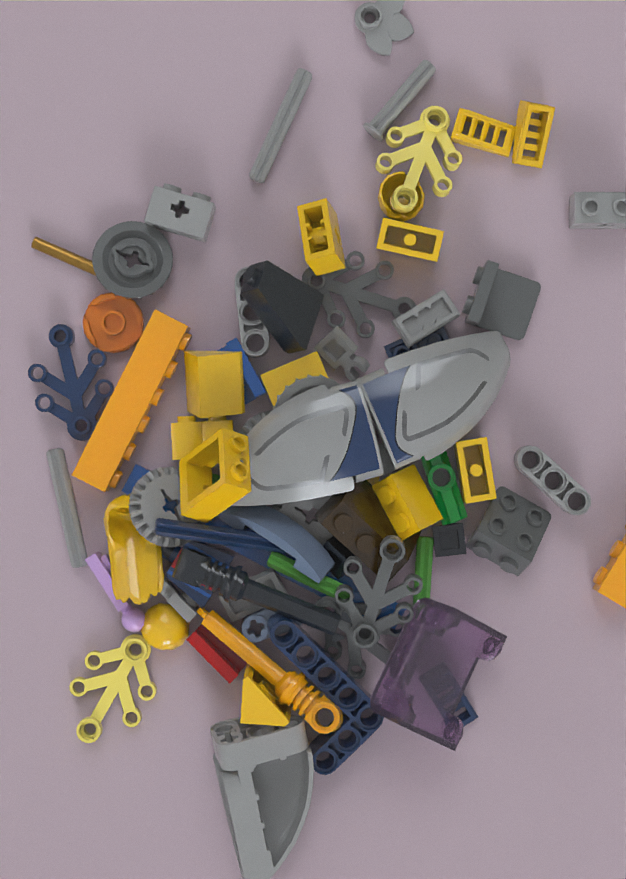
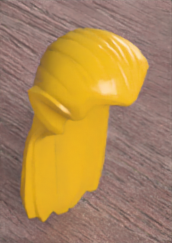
M125 494L115 498L108 504L103 518L108 540L112 588L116 600L121 599L125 603L130 598L134 604L141 605L148 601L151 594L157 596L158 592H161L163 589L161 546L149 542L136 530L129 513L131 494Z

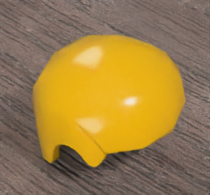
M399 171L389 174L380 184L378 202L380 209L386 216L393 220L404 222L415 218L422 210L425 194L418 180L415 188L418 194V201L414 209L408 213L396 211L392 206L391 199L396 188L402 186L407 177L405 172ZM405 198L398 199L402 205L409 204Z
M158 603L146 610L141 634L147 643L156 649L174 650L183 645L189 635V622L170 604Z

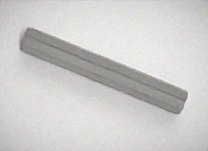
M302 68L297 69L254 162L249 176L258 183L265 182L312 80V74Z
M62 448L47 451L46 455L71 566L79 568L87 565L85 559L88 557L66 458Z

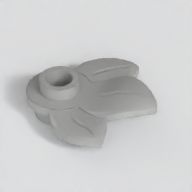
M405 0L367 2L360 5L356 10L355 24L360 31L365 33L368 47L377 54L389 56L392 50V41L404 40L414 33L409 20L400 14ZM371 14L376 20L373 23H367L364 17Z

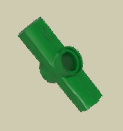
M447 451L430 460H425L424 456H422L421 462L426 474V481L430 486L434 502L443 517L441 520L442 525L467 518L468 515ZM439 468L445 469L449 474L448 482L443 486H437L432 478L435 470Z

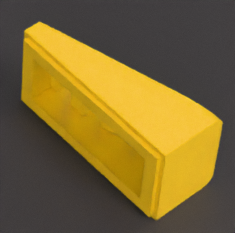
M520 100L517 111L512 163L542 168L555 107ZM531 113H539V120L530 118ZM528 126H538L537 132L528 131ZM526 137L535 138L536 145L525 143ZM523 149L535 151V157L522 155Z
M459 108L450 139L454 143L509 157L516 126ZM465 121L471 122L468 135L462 134ZM477 124L483 126L479 139L474 138ZM489 128L494 129L491 143L485 142ZM500 131L506 132L502 147L497 146Z

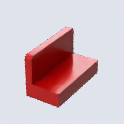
M202 624L186 639L229 684L247 664L246 661Z

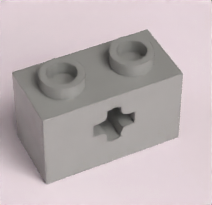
M165 183L163 188L154 186L144 222L155 228L206 243L216 211L215 204L210 202L211 197L197 192H193L192 196L181 193V188ZM182 205H185L189 213L182 214L181 218H178L174 211L175 208L181 209Z
M574 192L569 198V228L626 229V192Z

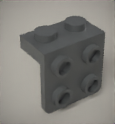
M487 260L484 266H478L472 283L477 286L474 295H468L462 313L467 315L464 322L488 331H498L501 335L514 340H521L526 334L541 285L537 281L498 268V263Z
M500 486L496 490L497 499L491 500L481 523L470 535L466 547L477 556L486 558L499 565L503 571L519 576L532 562L551 520V514L506 487Z

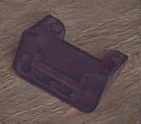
M430 598L419 599L413 606V618L410 622L405 623L370 699L371 710L404 728L455 751L463 736L462 720L454 716V712L478 660L491 661L501 653L507 636L454 607Z

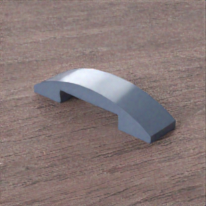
M230 506L217 515L218 519L232 528L241 530L250 528L295 557L296 561L293 567L318 584L335 565V562L325 548L306 529L288 516L269 506Z

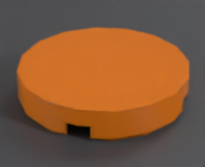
M112 292L101 294L93 299L83 317L84 334L90 343L101 351L113 354L126 352L135 346L143 334L145 325L143 312L138 304L131 298L126 299L122 296H115Z

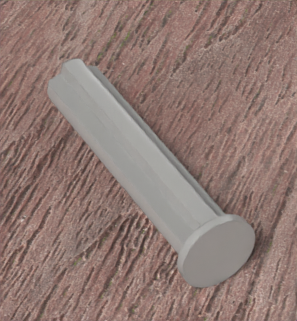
M423 60L370 123H364V129L378 141L384 139L383 133L434 75L436 71L435 66L428 60Z

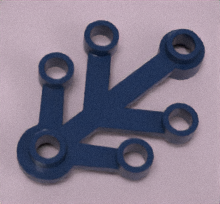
M57 324L49 332V341L58 349L65 382L49 373L47 368L41 364L31 365L28 369V376L32 381L42 382L70 399L72 412L55 403L53 396L45 393L37 396L35 406L39 411L49 412L66 422L67 430L71 437L79 441H86L90 439L98 423L95 416L106 398L110 397L114 391V385L111 381L106 379L99 380L95 384L96 394L85 408L82 396L98 370L106 365L107 355L99 349L92 350L88 354V364L78 378L70 348L75 341L74 331L67 325ZM62 330L65 332L66 338L64 341L58 342L56 340V333ZM96 353H100L103 357L102 362L98 365H95L92 361L93 355ZM37 367L43 370V375L39 379L33 376V371ZM103 383H108L110 386V391L107 394H101L99 390L100 385ZM44 397L50 400V406L46 409L40 405V401ZM83 419L87 423V428L81 432L77 429V423Z

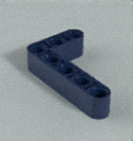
M275 613L267 622V631L273 644L342 710L343 721L341 726L334 732L320 733L309 744L313 755L315 772L321 775L331 774L382 725L384 719L383 712L376 700L295 620ZM280 625L290 626L288 633L282 636L276 635L275 630ZM302 646H310L311 651L308 655L303 657L296 655L298 649ZM322 668H332L330 675L326 677L318 676ZM343 689H353L350 696L345 698L339 696ZM365 709H374L371 716L367 718L360 717ZM345 730L352 731L348 738H338L341 732ZM322 752L330 753L325 760L320 761L316 759Z

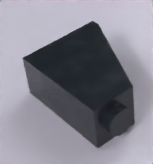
M268 260L250 265L243 276L244 283L240 292L284 352L290 354L307 350L324 294Z

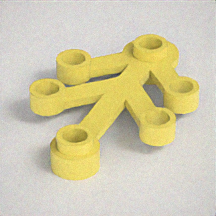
M431 106L424 109L418 121L402 127H391L387 132L385 140L387 145L392 148L400 147L405 138L423 133L421 141L390 154L382 153L376 160V170L381 174H389L394 166L413 159L404 184L396 188L391 199L392 206L400 213H408L414 209L418 201V194L415 188L424 165H426L434 181L432 190L436 196L446 197L452 189V181L445 176L432 149L435 138L445 154L442 160L445 169L455 171L462 163V155L455 149L447 133L450 125L449 115L440 106ZM434 119L439 123V125H433L429 122V120ZM397 134L400 140L395 141L390 135ZM448 157H454L457 163H450ZM386 160L390 163V166L384 167L380 164V161ZM444 183L447 186V190L439 189L437 184ZM405 198L409 204L402 205L398 199Z
M129 635L123 640L121 647L104 652L94 650L85 657V665L90 670H97L104 663L122 660L116 671L87 679L77 677L70 683V692L77 697L83 696L87 691L107 686L91 716L85 717L77 725L76 733L82 742L92 743L100 737L103 730L101 722L118 693L124 712L122 716L123 723L128 727H135L140 723L142 713L135 707L127 677L133 666L140 684L138 696L142 700L149 701L156 695L157 687L150 680L146 660L151 654V645L147 643L142 635ZM132 644H139L141 646L140 654L132 653ZM91 655L99 657V665L94 666L90 663L89 658ZM75 682H82L85 687L84 691H76L74 688ZM143 686H150L153 690L152 695H144L142 692ZM134 712L137 715V721L130 722L127 719V713ZM86 724H93L96 727L95 733H88L85 729Z

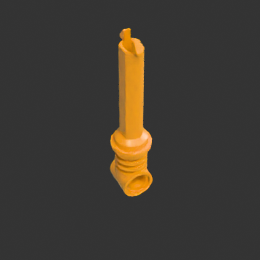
M200 607L196 611L204 619L201 623L275 686V695L279 698L278 703L280 705L286 704L291 706L293 704L292 710H300L298 715L300 717L305 715L304 720L318 733H331L341 726L343 721L342 710L325 695L320 697L321 692L319 690L314 692L315 687L313 685L308 687L309 682L306 680V675L303 672L299 674L296 671H285L215 610L208 612ZM324 708L331 710L334 715V721L328 727L321 725L318 720V714Z

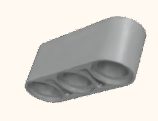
M245 267L237 272L234 281L241 345L247 355L252 358H260L265 356L270 349V336L268 329L259 318L255 321H249L244 317L245 309L250 306L240 293L242 289L241 280L248 267ZM255 335L261 336L264 339V347L258 352L249 350L247 346L248 340Z
M523 446L516 451L513 459L516 468L564 512L572 515H582L589 510L591 498L588 492L541 449L536 446ZM526 451H532L536 455V464L532 468H526L522 464V456ZM553 471L559 476V484L557 487L549 489L545 485V476ZM577 492L582 498V503L579 508L572 510L568 506V497L572 493Z

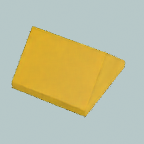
M184 351L187 412L199 418L245 413L242 352Z
M247 663L243 677L240 723L286 726L290 723L291 706L286 704L280 705L278 703L279 698L275 695V686Z

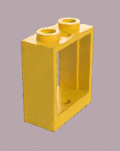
M222 427L179 461L180 508L182 516L207 523L251 492L248 436ZM219 463L220 480L212 485V467Z

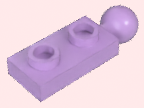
M98 551L86 558L85 561L117 611L121 610L123 614L121 619L123 627L130 632L140 631L144 625L145 613L141 609L133 607L130 598L125 603L121 599L116 600L112 588L110 557L107 554L102 555Z

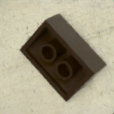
M367 480L357 483L354 481L355 487L352 491L332 495L314 516L322 526L377 575L382 561L380 555L381 541L386 536L398 535L372 485ZM421 531L403 540L405 543V555L401 561L394 563L389 581L409 561ZM389 543L387 549L395 551L398 549V545L396 543Z

